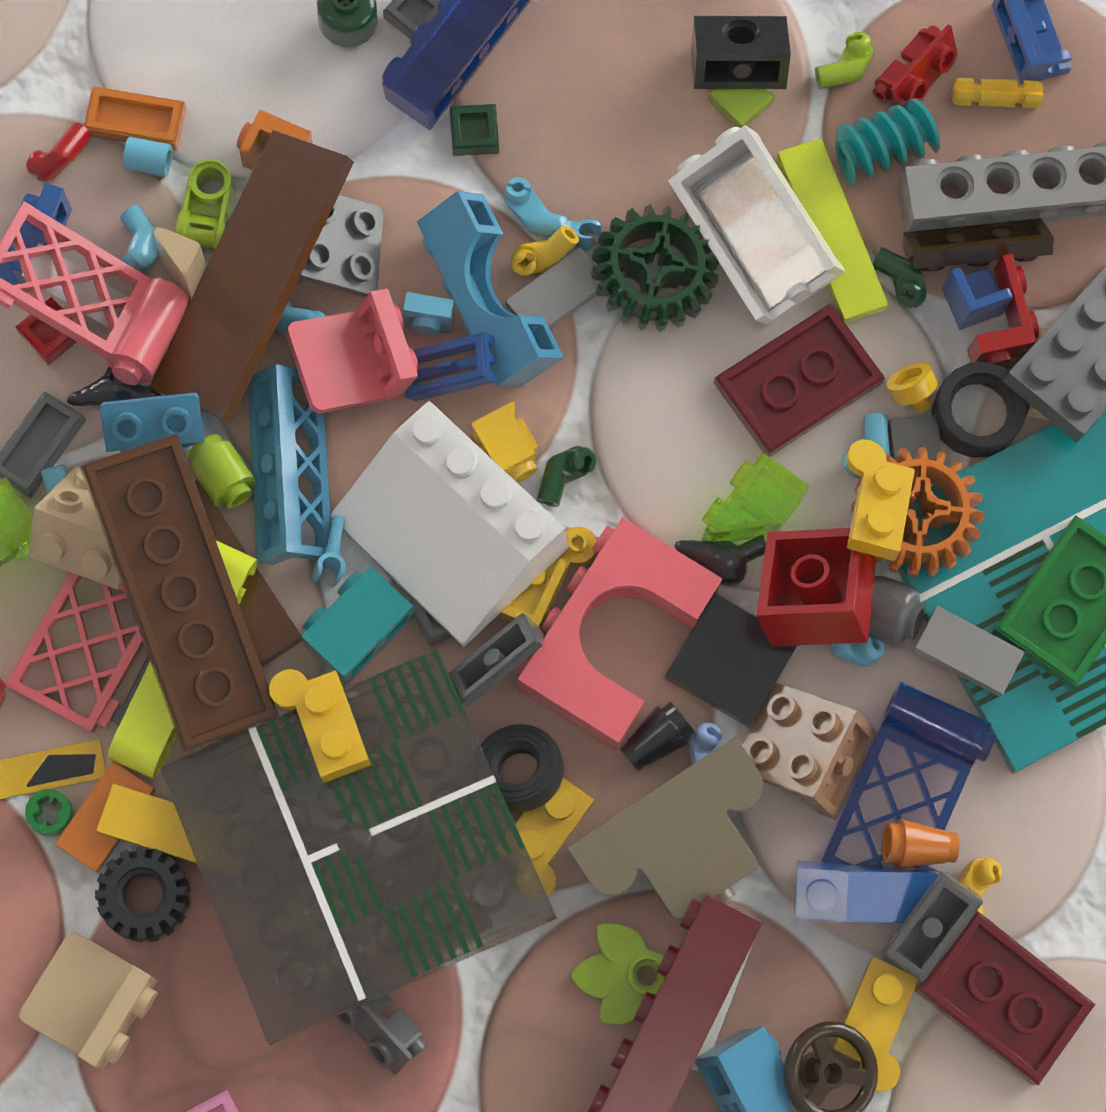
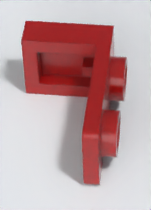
M1013 254L1002 255L994 267L999 291L1009 288L1013 296L1005 310L1009 329L976 335L967 348L970 362H989L1000 367L1008 366L1016 361V357L1024 356L1039 337L1037 317L1034 311H1028L1024 294L1027 292L1026 276L1021 266L1016 267Z

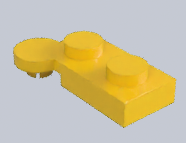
M865 439L858 440L850 446L846 455V463L849 469L855 475L862 477L857 492L847 548L895 561L901 550L915 469L887 462L886 454L878 443Z
M579 526L568 529L566 535L569 549L532 581L514 601L500 612L498 617L512 622L516 617L524 613L541 628L570 566L586 565L597 555L592 550L597 541L593 532Z
M287 669L280 671L272 678L269 686L270 696L275 705L281 709L297 710L323 783L371 765L336 670L307 680L304 674L298 670Z
M564 777L559 789L547 803L532 811L524 812L515 825L525 848L519 849L512 831H510L506 839L512 853L506 855L502 844L496 850L499 857L519 869L516 879L518 891L524 898L530 901H542L553 893L556 886V876L554 870L548 864L553 860L594 803L593 798Z
M871 957L843 1023L858 1030L872 1046L878 1064V1082L875 1091L883 1092L893 1088L900 1078L899 1063L889 1053V1049L918 979L902 969L878 958ZM837 1037L832 1051L850 1060L859 1062V1069H863L861 1059L855 1048L846 1040Z

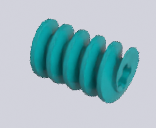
M915 98L906 101L904 108L900 105H895L888 109L887 114L882 111L873 113L870 121L866 118H860L855 120L853 127L848 124L839 126L836 130L835 149L838 163L845 179L849 184H855L857 181V168H860L866 178H871L874 175L873 162H877L883 172L890 171V156L894 155L900 165L908 163V149H911L917 159L924 158V143L927 142L933 152L937 153L940 149V137L937 125L929 110L921 101Z

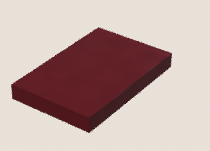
M830 303L714 377L713 383L762 452L769 458L883 384L886 378Z
M978 910L923 983L920 982L914 990L1028 1082L1039 1086L1096 1005Z

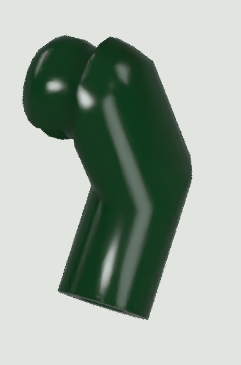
M881 247L872 264L874 269L892 278L896 297L900 304L907 308H916L922 305L926 299L927 289L921 268L913 269L908 259Z
M575 446L549 458L546 462L536 501L546 506L559 507L565 484L579 479L595 469L597 464L595 453L590 448Z

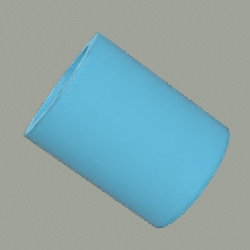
M128 137L123 154V168L125 170L167 177L172 162V145Z

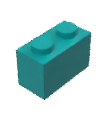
M371 566L362 575L355 572L348 577L337 591L340 597L327 610L323 606L318 608L303 625V629L306 630L301 636L304 647L331 672L336 670L340 681L346 686L414 618L413 605Z

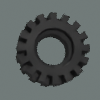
M136 847V851L129 852L125 850L120 852L121 857L115 861L111 858L106 864L107 870L104 874L100 873L97 879L99 889L95 890V899L98 901L99 907H97L100 916L117 934L135 942L142 943V940L154 942L158 941L160 936H169L174 932L173 928L178 923L182 924L186 918L184 916L185 910L190 907L189 891L191 890L185 873L170 856L168 857L157 849L147 850L145 847ZM139 876H150L157 879L163 891L161 903L154 911L148 914L131 912L124 901V892L127 885Z

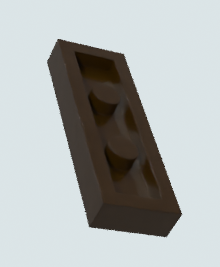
M1041 218L903 232V250L913 269L921 268L923 271H939L945 268V266L967 264L974 267L986 266L991 261L1000 260L1002 255L1013 254L1014 260L1019 262L1032 261L1038 256L1053 255L1054 237Z

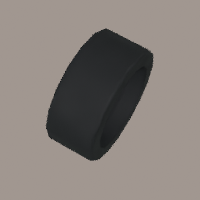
M971 362L955 369L943 381L932 405V415L936 416V421L939 425L940 440L951 450L970 458L990 457L1004 450L1021 431L1028 413L1027 401L1003 382L1009 373L1008 370L989 362ZM980 384L993 389L1002 397L1007 408V417L1004 425L998 432L989 436H977L966 432L956 423L952 415L951 404L954 396L961 388Z

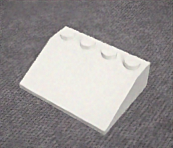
M430 401L425 403L391 435L331 513V520L333 515L345 518L343 531L463 648L496 618L507 605L514 601L532 581L569 549L565 527Z

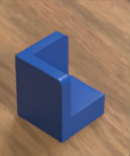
M960 267L953 269L949 272L941 288L959 330L1003 315L1013 298L1009 288L998 291L988 267L966 275L963 274Z

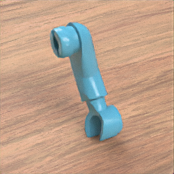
M516 177L507 183L504 201L529 232L551 237L562 225H567L578 235L579 242L576 244L577 248L581 247L583 251L593 248V237L582 234L591 232L595 235H600L602 231L599 221L595 219H584L579 222L568 221L566 216L550 213L533 192L531 185L526 179Z

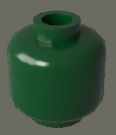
M317 0L319 28L324 37L334 45L344 48L357 47L367 42L374 34L378 24L376 0Z

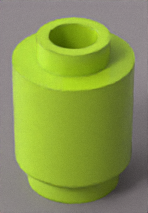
M214 434L204 438V442L196 443L189 450L187 456L191 461L190 470L214 506H227L229 509L240 506L251 497V488L255 484L256 479L230 441H224L219 434Z

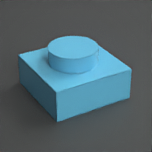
M406 292L403 308L404 326H410L414 332L427 336H437L440 332L451 333L454 320V300Z

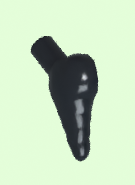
M109 366L105 374L98 380L71 393L67 398V403L72 406L101 405L103 402L163 395L140 385V383L128 385L119 381L113 375L112 369Z
M761 534L740 545L730 541L680 540L674 544V548L721 577V585L735 586L744 580L747 574V563L765 554L766 539Z

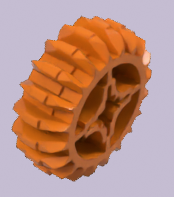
M925 446L918 448L914 459H912L910 452L905 447L900 448L897 452L896 461L886 454L887 462L915 469L904 527L905 542L902 541L898 557L889 565L891 573H896L902 563L907 564V572L910 578L917 576L921 564L929 576H935L938 573L939 563L947 570H950L957 564L956 556L966 558L971 552L967 542H976L980 537L981 532L973 525L981 524L984 520V513L974 509L983 500L982 494L967 492L975 483L974 476H966L962 479L958 477L957 474L962 468L961 461L954 462L950 468L942 464L946 458L944 451H939L933 460L928 459V452ZM861 481L858 482L855 488L856 493L858 492V488L861 484ZM930 483L938 487L947 496L949 501L937 498L931 490ZM916 497L919 512L925 515L919 527L916 512L910 509ZM854 500L851 505V511L853 512L856 500ZM943 524H954L952 534L946 540L934 545L923 546V539L927 535V529L941 528ZM874 556L876 563H879L883 559L881 557Z

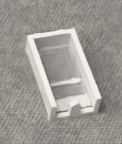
M744 125L741 128H730L722 133L715 140L716 146L704 155L696 154L683 161L677 167L678 173L670 178L668 182L695 225H700L699 231L704 239H709L708 245L754 319L763 324L770 325L846 271L834 256L760 140L761 138L758 133Z

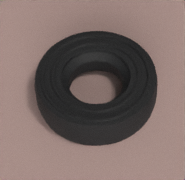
M515 724L493 732L482 742L474 757L473 774L475 783L494 775L510 813H524L541 807L555 795L563 778V759L557 744L545 731L532 725ZM518 753H525L536 759V771L527 781L512 784L500 777L501 766L508 757ZM491 784L485 786L484 789L491 805L502 811Z

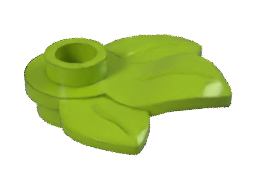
M604 923L597 926V940L601 954H595L580 963L572 971L571 979L585 994L603 999L600 1007L601 1023L624 1025L635 1020L633 1018L647 991L656 995L664 979V976L656 973L663 956L655 951L647 950L638 931L617 923ZM643 967L653 969L656 974L655 983L649 986L642 985L637 979L639 969Z

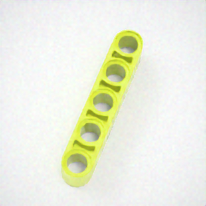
M216 541L237 601L240 604L246 591L242 586L248 574L254 575L258 559ZM150 662L111 742L107 757L112 761L154 779L163 767L177 738V734Z

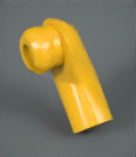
M562 225L548 240L521 244L512 253L510 263L512 270L517 275L523 277L529 276L532 273H544L558 263L579 242L578 235L571 227Z
M978 857L966 865L956 880L982 897L992 883L996 884L1001 880L1002 868L994 858ZM981 905L978 911L984 915Z

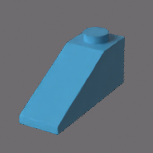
M764 1026L739 1030L696 1058L695 1064L720 1112H791L790 1099L784 1083V1064L781 1060V1050L777 1041L767 1033Z

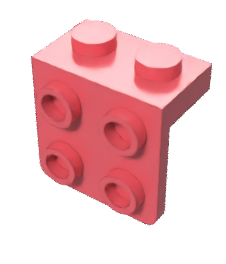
M388 288L370 291L356 311L292 322L286 329V338L309 407L313 412L320 414L397 399L402 396L418 377L416 355L411 348H408L402 330V314L399 307L393 304Z

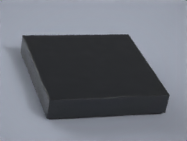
M715 593L666 673L665 679L749 728L797 646H771L757 617Z

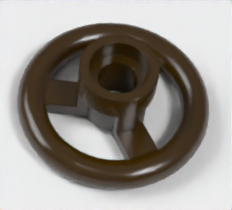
M827 1021L807 1028L794 1040L785 1059L784 1083L788 1097L797 1111L863 1112L874 1096L878 1082L877 1059L869 1041L858 1030L842 1022ZM827 1037H838L849 1042L859 1054L863 1069L845 1067L844 1063L833 1055ZM812 1046L813 1051L804 1056L807 1049ZM829 1065L830 1076L825 1080L824 1069ZM800 1081L809 1090L806 1095L802 1090ZM844 1083L861 1085L857 1095L846 1106L836 1110L819 1108L828 1093L833 1089L841 1087Z

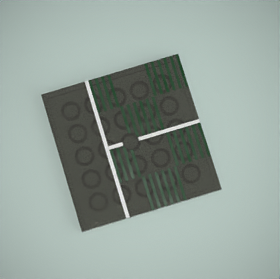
M438 649L344 688L346 698L371 763L368 767L323 783L296 709L160 767L261 1029L269 1045L557 919Z

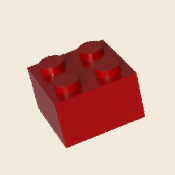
M851 528L767 532L756 616L771 646L868 643L876 560L873 555L847 548Z

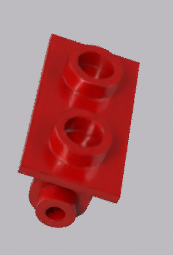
M947 24L942 31L934 25H930L928 29L922 28L901 52L902 59L911 64L907 66L894 60L875 80L876 87L872 91L873 95L883 103L890 99L894 101V105H900L903 108L906 101L916 98L922 101L927 90L942 73H946L951 69L958 56L952 26Z

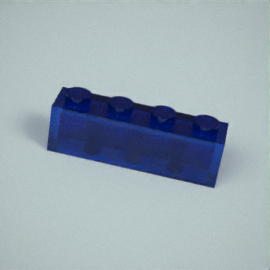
M440 0L438 3L439 11L429 23L423 21L416 28L410 39L411 46L403 57H395L386 67L382 75L385 99L422 126L431 130L531 0Z

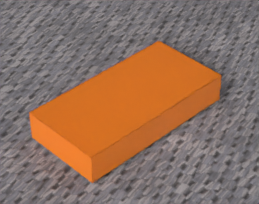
M93 86L84 126L89 130L92 137L126 142L128 137L171 144L173 150L177 151L186 105L185 101Z
M112 761L55 842L57 847L96 873H99L121 841L96 832L112 784L114 783L148 795H153L156 791L152 786Z

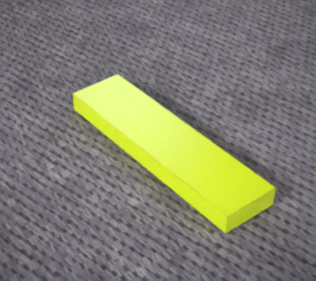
M822 138L779 151L776 159L783 176L834 256L846 271L827 285L838 314L845 323H849L885 311L889 304Z

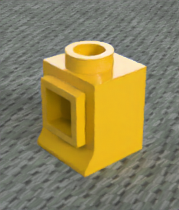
M514 401L471 423L475 431L471 434L474 443L517 483L529 478L538 470L535 465V456L538 455V444L523 418L521 417L516 420Z

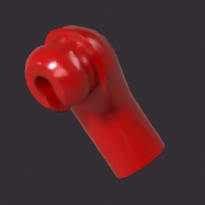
M80 123L71 124L48 154L41 150L33 151L30 154L26 163L27 171L32 175H37L39 181L47 182L54 180L76 159L91 140L89 130Z

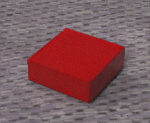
M52 296L45 301V305L55 311L64 310ZM32 314L15 326L21 337L48 366L77 342Z

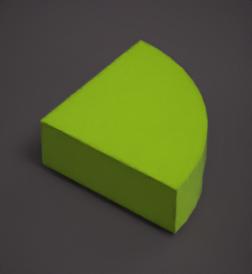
M715 89L709 94L708 100L735 127L741 128L744 125L748 126L773 104L775 96L766 89Z

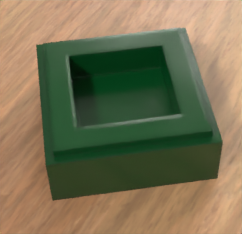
M496 104L450 106L453 156L499 154Z

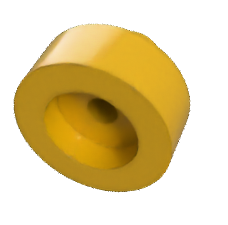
M917 362L897 370L890 376L886 386L895 404L900 406L912 405L915 412L919 413L926 411L932 406L929 396L936 390L938 381L928 363Z

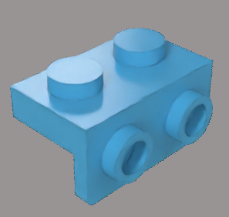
M197 393L103 402L100 406L106 452H123L174 434H178L182 448L195 445L197 442H204L206 420L205 413L200 409Z

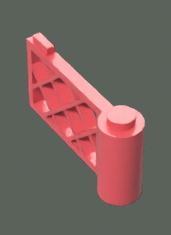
M23 202L0 241V263L19 260L26 283L12 285L0 278V305L9 309L12 304H15L106 358L113 375L119 381L128 385L150 382L189 306L190 298L188 294L177 284L168 280L149 278L28 203ZM25 220L42 230L47 245L26 249L20 233V228ZM13 243L15 251L7 252ZM75 250L82 254L86 259L89 271L68 274L61 252ZM50 254L58 277L37 281L29 258ZM116 275L133 285L128 297L111 300L104 277ZM93 280L100 302L80 306L72 284ZM62 286L69 309L55 311L45 305L40 290ZM121 308L117 316L114 309ZM104 311L110 328L105 340L88 330L83 315Z
M69 572L8 679L6 686L94 733L98 725L106 729L109 726L115 711L121 704V702L113 698L144 643L137 625L125 629L121 627L115 604L127 601L126 593L113 596L111 587L102 584L106 599L79 606L75 589L82 576ZM121 585L119 590L125 592L123 585ZM70 599L72 609L63 611ZM108 606L115 632L89 639L82 614ZM75 616L82 642L55 649L51 635L54 625L57 621ZM134 634L127 647L124 637ZM117 639L122 655L118 665L115 668L98 673L91 647ZM44 643H46L48 652L39 654ZM84 649L91 675L64 683L58 657ZM50 659L57 685L36 691L22 683L32 664ZM110 677L105 688L102 689L100 680ZM93 682L97 702L88 718L71 709L67 690ZM59 692L62 704L47 696Z

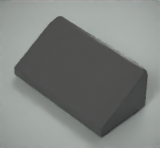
M524 613L520 614L449 672L455 690L466 708L543 646L544 634L541 628Z
M941 871L881 952L923 983L983 904L982 897Z

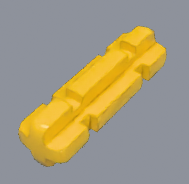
M956 78L952 85L951 97L952 103L959 106H971L972 102H977V106L1015 108V103H1020L1021 108H1038L1043 101L1044 88L1043 83L1038 80H1024L1023 84H1018V80L980 78L979 83H974V78Z

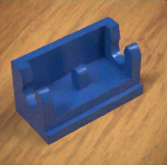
M1044 0L993 1V10L1021 84H1023L1024 80L1041 81L1070 72L1071 65L1069 61L1072 58L1069 51H1063Z

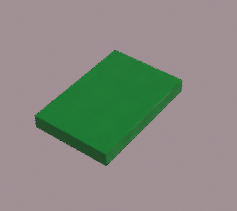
M1076 515L1069 522L992 631L1001 640L1024 651L1025 657L1072 690L1079 684L1106 645V536Z

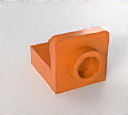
M259 109L253 123H245L237 140V148L240 149L243 167L250 170L254 168L272 130L313 144L311 131Z

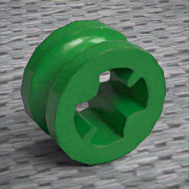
M44 789L30 797L26 804L25 816L28 824L37 833L46 837H55L61 835L72 820L74 810L71 802L61 792L54 789ZM49 801L53 806H56L57 802H60L62 809L56 813L59 821L51 826L46 820L43 821L42 825L39 824L37 817L43 813L41 805Z

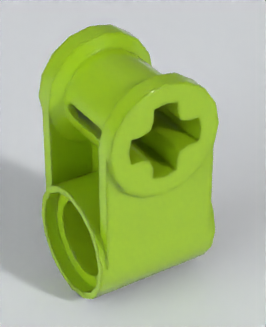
M205 159L197 162L191 168L183 207L180 210L176 226L177 234L200 243L201 248L214 251L231 218L235 201V188L231 174L222 162L215 159ZM218 180L224 184L217 193L206 194L201 192L202 186L208 181Z

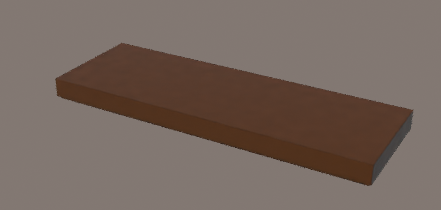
M272 130L149 388L165 396L197 393L201 411L231 423L354 161L341 153Z
M178 434L82 465L80 469L182 751L193 749L279 717Z

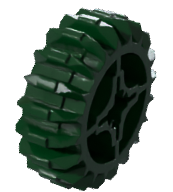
M649 204L644 208L643 217L633 208L626 212L625 221L615 217L610 223V231L604 230L599 235L598 243L601 247L594 248L592 260L597 265L592 267L591 277L594 280L601 281L596 287L597 297L610 296L606 304L608 312L615 311L619 307L623 309L621 316L623 324L630 321L632 316L639 318L638 327L641 331L646 329L649 320L655 321L656 328L661 332L666 329L668 319L679 328L684 325L686 320L685 314L693 319L696 318L701 311L700 304H709L713 296L710 289L716 287L719 279L718 275L713 272L717 269L719 261L716 256L710 255L712 250L708 245L709 239L699 240L702 236L699 231L700 225L689 228L687 226L689 220L687 212L680 215L679 220L672 218L670 205L663 209L662 215H656L654 208ZM654 239L653 243L645 248L632 247L631 251L625 249L634 242ZM670 245L678 249L685 258L676 256L672 252ZM656 253H658L657 265L661 268L657 273L655 282L652 283L653 271L649 268L653 263ZM624 277L638 283L641 293L631 287ZM679 285L687 287L680 293L669 297H656L657 293L664 288L677 289Z

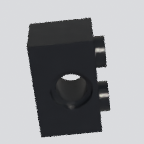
M694 16L691 43L694 89H787L791 57L787 16Z

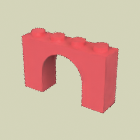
M623 517L615 529L606 526L592 549L598 556L590 568L587 569L581 565L566 589L572 593V596L564 608L561 609L554 606L541 627L542 632L546 634L543 639V646L514 669L520 675L517 679V690L617 751L641 713L645 701L599 673L589 663L580 643V628L583 621L595 607L607 600L619 597H632L652 604L693 630L722 582L721 577Z

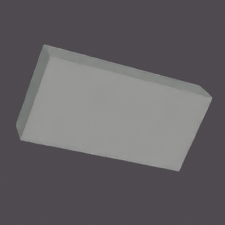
M579 247L508 298L505 306L515 315L544 316L551 330L597 296L596 287L601 281L594 280L591 277L592 267L595 264Z
M936 606L913 649V652L998 697L1004 694L1025 653L1019 648L939 606Z

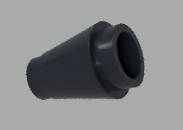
M670 701L662 708L657 705L620 750L639 772L643 767L689 744L686 739L695 731Z

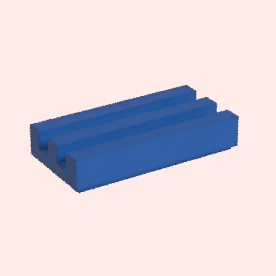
M482 332L414 349L418 364L476 350V355L419 369L417 371L418 377L406 390V398L420 401L496 382L495 372L490 371V365L495 364L494 354L489 352V346L494 345L493 336ZM477 368L476 371H472V372H468V373H463V374H459V375H455V376H451V377H447V378H443V379H439V380H435V381H431V382H427V383H423V384H418V385H417L418 382H422V381H426V380H430V379H434V378H438V377H442V376H446V375H451V374H455V373H459V372H463V371H467V370H471V369Z

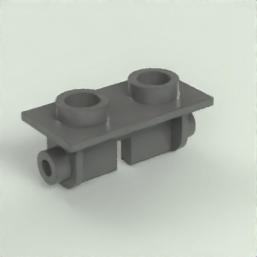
M357 970L356 975L366 998L358 1000L350 978H348L346 981L342 980L327 1001L333 1006V1012L338 1021L346 1028L354 1029L367 1044L370 1056L379 1065L388 1067L394 1075H397L411 1058L413 1059L427 1046L421 1038L424 1033L401 1008L386 1019L381 1011L393 999L374 980L370 973L364 976L361 971Z

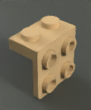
M78 465L34 507L28 557L119 589L122 582L80 469L82 465Z
M73 932L68 934L20 1009L19 1016L24 1023L78 1055L77 1057L96 1068L104 1070L108 1062L115 1064L124 1052L130 1040V1037L125 1034L135 1018L142 1019L149 1011L158 993L153 990L158 980L81 934Z

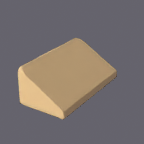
M155 227L153 235L164 268L174 282L188 294L191 301L207 268L200 243L163 227Z

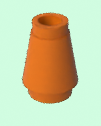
M899 819L897 823H887L884 827L881 843L882 858L885 863L894 864L896 869L944 864L946 862L955 863L959 855V837L957 833Z

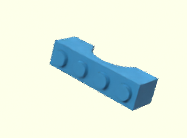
M457 191L417 221L424 236V247L435 259L443 276V286L446 292L455 300L463 317L464 330L468 336L482 332L493 336L494 345L489 346V352L494 354L495 364L490 365V371L495 372L496 382L494 383L496 387H522L564 358L544 316L515 315L501 304L494 292L491 281V262L494 251L504 234L484 194Z

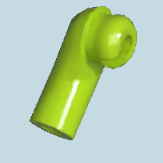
M854 32L847 37L846 47L838 62L815 67V78L819 89L856 82L863 77L873 58L871 39L866 33Z

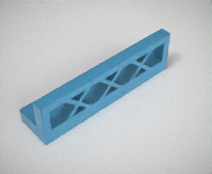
M277 364L254 374L247 387L252 475L256 479L253 485L257 559L258 563L274 565L293 557L318 561L325 554L331 529L324 413L313 412L309 407L308 401L307 405L302 408L293 397L292 382L302 384L297 368ZM299 426L308 436L310 442V450L306 455L296 443L295 430ZM302 472L312 484L313 496L309 501L298 488V477ZM305 519L315 531L316 546L302 545L301 523Z

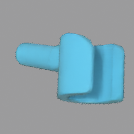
M333 515L325 554L318 559L311 572V579L314 583H317L323 567L329 568L334 573L332 587L338 584L345 573L346 563L339 555L345 519L342 516Z

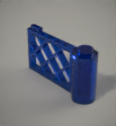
M899 682L888 703L880 727L820 862L853 865L835 857V854L844 836L861 830L872 858L855 865L868 866L874 863L875 867H883L881 860H883L882 855H878L868 827L892 818L897 823L899 819H902L901 815L927 806L934 824L933 828L945 830L976 759L985 762L994 745L996 735L989 732L991 722L903 682ZM885 740L904 748L911 768L885 777L878 759ZM914 753L930 761L918 765ZM939 764L957 772L950 790L931 798L920 770ZM874 768L879 780L866 784ZM914 773L924 801L898 810L888 782ZM881 785L892 813L865 822L858 804L859 799L864 791ZM945 799L938 815L933 803ZM855 813L859 825L847 829L852 815ZM929 865L913 867L915 870L938 871L929 867Z

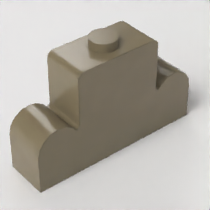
M735 736L567 847L590 884L597 891L606 895H618L627 891L635 881L636 871L640 869L673 918L682 919L692 898L702 902L705 894L708 893L726 902L736 895L731 886L757 869L758 861L728 817L727 811L743 812L754 807L760 801L763 794V779L759 770Z

